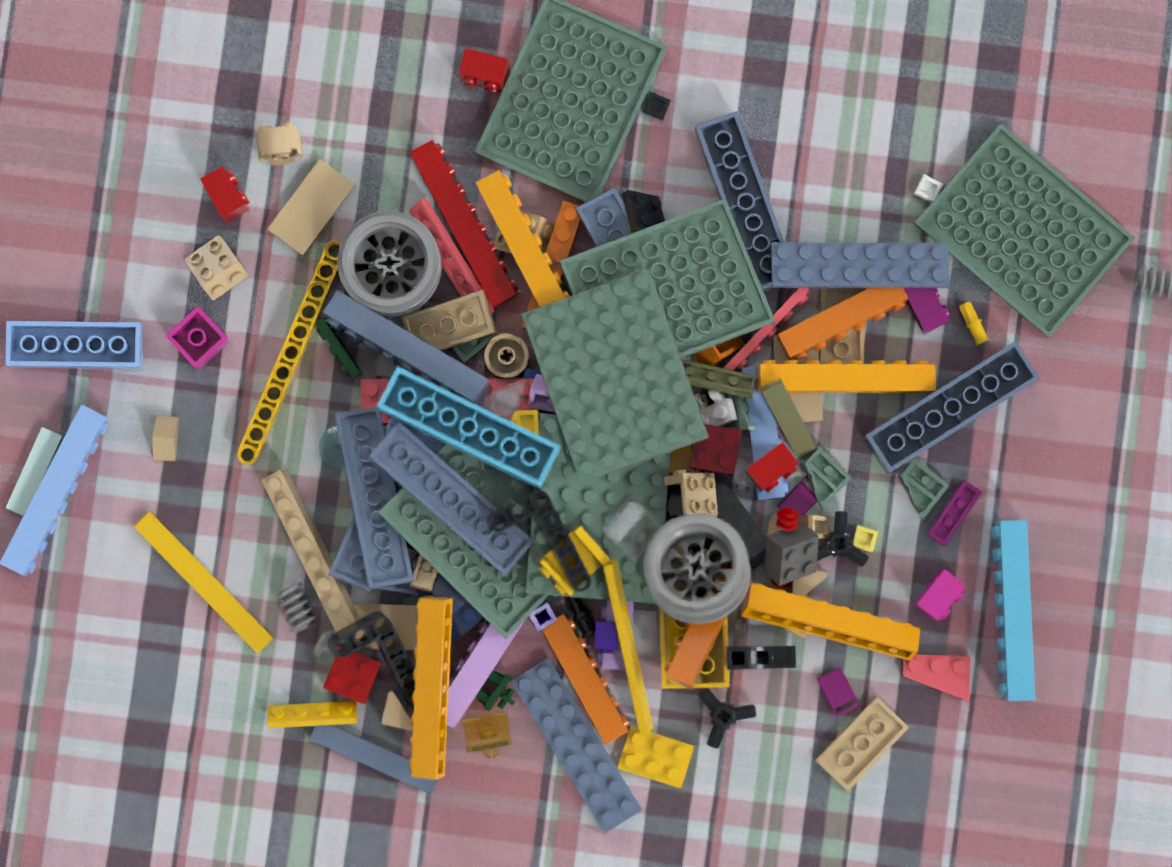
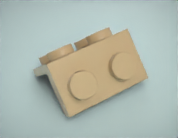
M521 211L522 215L527 213L532 225L529 228L532 234L537 232L542 242L539 247L542 253H545L555 224L542 216ZM499 229L494 242L496 249L512 254Z
M216 236L185 259L186 264L213 301L249 276L221 236Z
M686 470L672 471L673 475L664 477L665 486H681L684 515L705 514L714 517L718 516L714 473H702L701 470H692L686 473Z

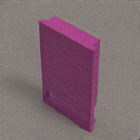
M808 475L777 505L781 510L783 508H791L799 516H804L817 503L815 494L803 483L805 479L809 481Z
M841 667L817 679L837 718L861 706ZM855 699L857 704L837 714L836 708Z

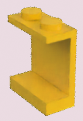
M577 526L569 533L589 575L610 561L608 556L581 526ZM563 538L556 547L562 548L565 545V539ZM550 550L538 561V564L541 566L539 571L547 579L549 577L553 579L556 583L553 585L554 588L562 596L564 594L571 596L574 594L573 590L570 588ZM567 555L564 558L566 567H574L575 559L573 556ZM580 575L574 579L577 587L585 581V578Z

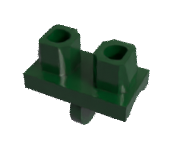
M496 671L492 672L487 681L497 687L496 690L491 694L482 688L476 696L477 700L484 705V709L490 711L499 697L502 699L497 706L501 709L505 707L507 702L514 705L515 701L511 699V696L515 691L509 687L505 694L502 693L512 677L507 674L504 676Z

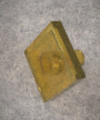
M507 712L463 720L468 753L484 750L485 757L491 758L490 750H492L494 758L499 754L497 747L512 745Z

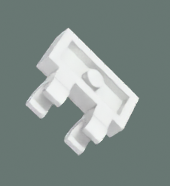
M708 389L709 396L715 403L708 406L705 394L699 395L697 393L694 395L704 424L722 427L738 420L733 400L730 398L726 399L725 393Z

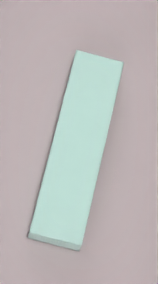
M41 428L6 509L24 516L63 438L62 435L46 428Z

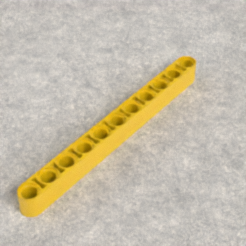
M339 241L329 242L323 251L240 444L237 457L245 465H254L259 460L317 325L316 322L320 318L338 276V257L330 256V250L336 246L340 247L341 243ZM324 267H331L333 269L330 277L325 278L321 276V271ZM316 287L324 289V294L320 298L313 297L312 292ZM308 307L315 309V315L312 318L304 317V310ZM303 327L306 329L305 337L301 339L296 338L295 331ZM290 348H296L298 351L294 359H289L286 356V352ZM281 368L289 370V375L286 379L278 378L277 374ZM278 388L280 390L279 398L275 400L270 399V390ZM266 408L270 409L271 417L268 420H262L260 412ZM261 429L263 433L262 438L257 441L253 440L251 437L253 430ZM247 449H251L254 452V457L250 461H245L242 456L243 452Z

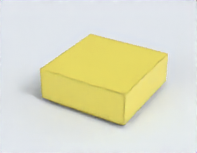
M857 525L852 540L854 542L853 546L857 549L873 553L879 531Z

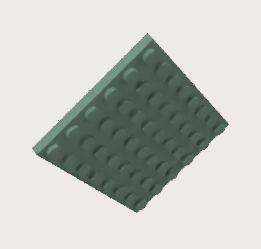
M544 0L479 141L475 154L586 203L600 196L664 57L667 46L564 0Z
M1002 124L994 130L914 223L936 243H948L949 254L1048 339L1135 239L1134 236Z
M726 199L711 203L559 262L572 296L649 269L680 358L775 323Z
M649 269L521 314L581 484L709 438Z
M540 413L538 420L539 436L560 446V451L540 490L549 495L568 534L577 526H581L610 560L617 559L626 601L657 604L646 582L644 558L652 537L665 525L668 486L664 484V477L669 476L670 452L581 484L557 415ZM533 487V492L539 490V489ZM535 495L533 504L537 507H542L544 505V498L540 495ZM546 515L543 518V523L547 527H553L555 520L552 516ZM531 516L529 537L534 543L528 548L525 593L562 596L554 588L553 585L556 583L551 577L547 579L539 571L541 566L538 564V561L551 549L534 516ZM561 535L554 537L553 542L555 546L563 539ZM600 566L590 575L591 585L586 591H572L574 594L571 596L566 594L563 596L610 600L604 566ZM586 581L582 582L578 588H583Z
M447 444L436 453L441 460L498 510L533 493V486ZM404 487L378 512L505 639L549 596L525 593L528 549L504 576ZM520 505L514 506L513 514L519 518L523 517L524 508ZM531 517L515 524L528 536Z

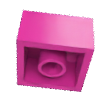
M199 306L166 335L168 340L198 371L231 341Z
M942 569L913 603V606L932 621L944 620L951 612L950 605L953 602L958 603L966 593L963 591L966 585L946 569Z

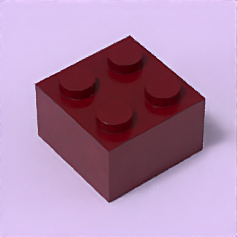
M704 424L709 438L693 444L689 468L733 476L742 430Z

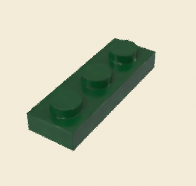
M322 318L317 321L316 324L319 328L316 331L323 340L327 339L331 345L329 350L335 358H340L343 363L341 368L348 377L351 375L352 378L362 375V370L337 333L329 327L330 324L326 322L327 319Z

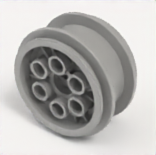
M381 211L365 216L348 230L339 247L337 267L340 280L353 300L380 316L395 317L417 310L431 298L440 281L442 262L437 243L431 232L422 222L402 212ZM401 232L409 235L402 246L398 244ZM374 234L380 245L376 248L367 240ZM386 239L395 241L392 249L388 250L383 247ZM407 248L415 250V255L410 259L403 257V252ZM370 251L377 254L373 262L365 260V255ZM389 258L396 262V264L392 265V269H388L386 265H383L387 263ZM425 259V266H412L413 262ZM355 264L367 265L369 269L356 272ZM409 270L417 272L416 278L412 281L405 279V273ZM371 273L379 276L375 284L367 282V276ZM392 282L397 283L399 286L398 291L395 293L387 292L388 284ZM404 282L412 289L406 294L401 286ZM382 285L380 297L373 295L376 288Z
M688 514L669 521L652 537L645 553L644 574L654 601L665 613L682 622L704 624L727 616L741 603L750 582V563L744 542L729 524L710 515ZM706 538L714 540L708 551L704 549ZM678 543L684 550L682 556L673 549ZM698 547L701 550L695 556L689 554L691 548ZM718 554L722 558L718 563H713L710 561L712 555ZM676 561L683 563V566L678 570L671 568L672 564ZM733 562V569H720L725 564ZM700 563L702 570H697V572L694 575V570L692 567H697V565ZM672 574L676 576V578L663 582L662 575ZM717 576L726 578L725 582L720 585L715 584L714 579ZM679 583L687 585V588L682 592L675 590L676 585ZM714 588L720 593L714 596L710 589ZM701 590L708 592V596L704 599L696 597L697 593ZM692 593L691 601L684 600L685 597Z

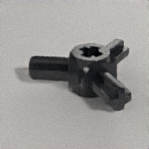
M835 512L834 530L830 532V537L825 539L826 543L818 546L817 562L832 555L833 558L836 556L844 558L846 556L860 567L867 563L868 555L853 546L854 542L850 540V533H847L848 512ZM841 538L844 540L842 542L844 548H838L837 550L834 540H840Z
M705 688L698 695L711 711L709 715L712 718L710 723L713 724L707 741V745L718 749L725 730H729L731 725L736 724V721L756 717V708L753 704L733 707V704L727 705L724 701L721 703L709 688ZM724 710L725 713H729V719L726 718L727 722L723 723L721 719L717 718V715L721 714L719 711Z

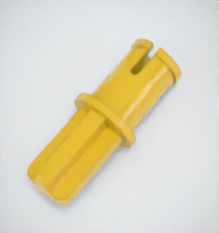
M968 301L961 304L959 309L967 324L965 327L969 328L976 346L988 341L989 338L981 324L982 319L979 320L972 303Z

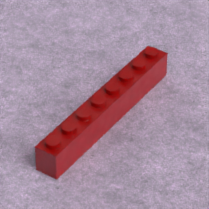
M431 140L410 151L409 153L492 307L495 309L516 298L515 291L518 288L513 278L508 280L505 274L508 269L503 260L496 258L494 253L497 252V249L492 240L487 241L484 235L487 230L482 221H476L473 214L477 212L471 201L466 202L463 196L466 194V191L461 182H455L453 175L456 173L450 162L446 164L442 158L445 153L440 143L435 145L434 141Z

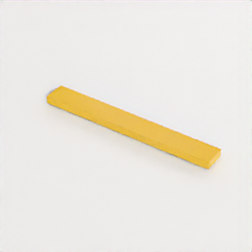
M150 511L134 526L257 654L274 639Z
M612 559L603 568L639 733L641 736H647L653 729V722L617 559Z

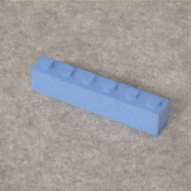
M756 366L742 368L741 373L756 376ZM757 380L752 399L745 398L750 410L747 413L749 422L755 425V430H748L753 464L782 442L781 435L777 436L776 427H780L763 393H757ZM779 478L777 480L779 484L768 493L766 490L760 492L756 487L757 501L784 498L785 493H788L787 479Z

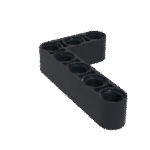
M541 490L535 491L495 511L489 516L488 527L494 532H502L534 516L570 588L575 592H583L590 587V575L546 492ZM535 495H540L544 498V505L542 507H537L533 504ZM520 505L524 508L523 517L519 518L513 514L514 506ZM498 515L504 519L503 527L497 528L493 525L494 516ZM546 515L554 518L555 524L553 527L544 525L543 518ZM556 535H561L565 539V545L562 548L556 547L553 542ZM567 555H571L575 559V565L572 568H568L564 564V558ZM578 575L585 578L586 584L583 588H578L574 583V579Z
M380 611L372 612L329 637L328 648L339 658L347 657L376 641L405 701L414 710L412 695L415 691V681L413 679L415 668L392 622L385 614ZM383 619V625L375 628L376 622ZM360 630H364L363 636L359 639H356V633ZM393 638V643L385 647L386 640ZM344 641V646L336 650V644ZM402 657L401 664L394 666L395 660ZM412 676L411 682L405 685V678Z

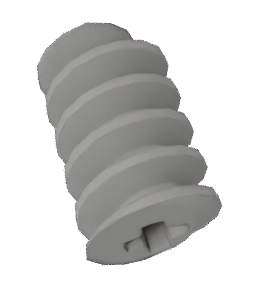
M1142 265L1137 272L1133 291H1135L1137 286H1140V293L1149 288V295H1152L1157 290L1158 297H1161L1163 292H1165L1166 299L1169 300L1172 296V272L1168 271L1164 276V270L1159 269L1156 273L1155 268L1151 267L1147 272V266Z
M301 583L281 590V594L277 596L278 600H285L280 607L288 608L284 616H292L287 622L288 625L295 624L291 629V633H298L317 625L311 624L316 618L315 615L308 616L312 607H304L309 600L300 598L305 594V591L297 590L302 585Z

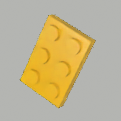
M630 726L617 768L681 789L694 746L650 732L647 736H641L637 727Z

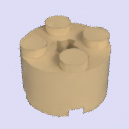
M287 122L281 124V127L273 128L269 125L259 127L256 140L260 163L265 164L266 160L270 161L271 165H282L295 162V157L297 156L300 159L303 158L300 130L294 127V123Z
M505 333L492 338L485 349L484 359L488 370L496 378L515 379L521 376L528 367L529 352L523 340L515 335ZM504 352H508L509 355L513 354L509 362H506L505 359L501 360Z

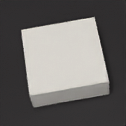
M924 174L913 195L932 203L938 196L943 183Z

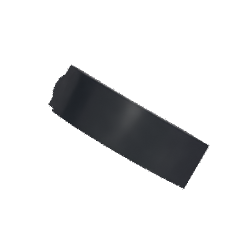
M796 646L726 647L727 670L796 668Z

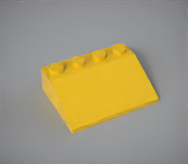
M660 608L662 689L686 688L667 679V672L664 671L668 660H673L677 653L674 651V648L679 638L683 639L686 631H684L686 622L669 616ZM728 615L693 688L730 687V670H727L726 647H729Z

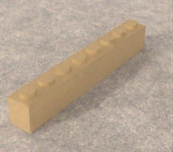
M280 469L261 479L335 631L337 632L361 619L343 581L328 575L333 561L288 470Z

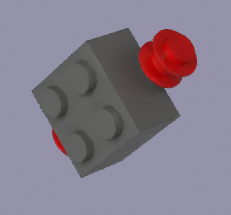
M783 508L777 512L778 520L776 521V526L781 531L767 535L764 573L771 578V583L778 588H786L792 585L794 580L816 572L819 535L806 524H798L799 514L791 508Z

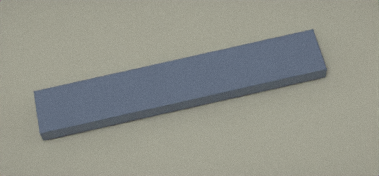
M334 725L315 726L309 740L429 794H432L438 779L411 777L409 759Z

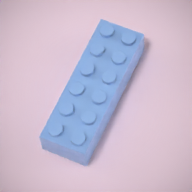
M6 321L5 365L10 368L143 369L144 325L140 322Z

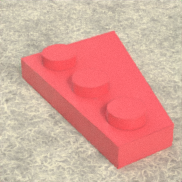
M916 654L910 661L903 659V677L969 701V656Z

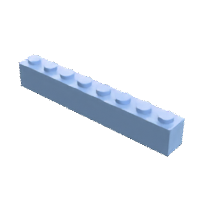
M83 405L80 406L0 561L1 565L23 576H27L28 573L32 574L37 565L35 561L39 553L42 554L47 546L45 540L48 534L54 532L58 524L56 519L59 513L63 514L68 505L66 499L69 493H74L78 485L76 480L79 474H83L88 466V462H86L88 456L94 454L99 444L96 442L99 435H103L109 425L107 417Z

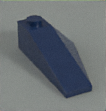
M419 553L410 560L412 575ZM437 573L432 592L416 589L420 598L425 596L453 598L451 644L483 618L439 573Z

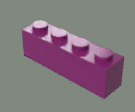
M904 288L908 296L907 304L923 335L950 321L948 319L950 313L945 304L941 305L938 300L940 294L937 288Z

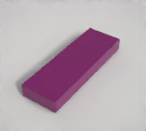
M963 480L926 535L943 547H946L982 491Z

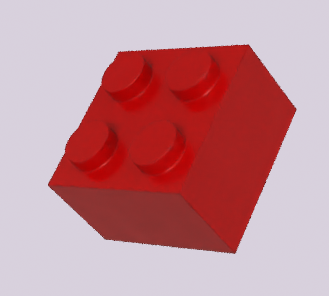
M465 48L458 72L459 79L463 82L464 86L476 88L477 85L484 87L486 92L497 94V91H503L509 70V61L507 58Z
M222 166L200 178L220 216L226 223L249 211L247 204L250 202L244 191L237 189L236 185L239 182L231 169L227 171Z
M781 442L748 467L745 473L760 492L766 490L768 493L779 484L777 481L783 476L787 479L796 472L795 466L799 462L786 445Z
M357 652L344 658L335 656L323 688L359 703L366 704L382 662Z

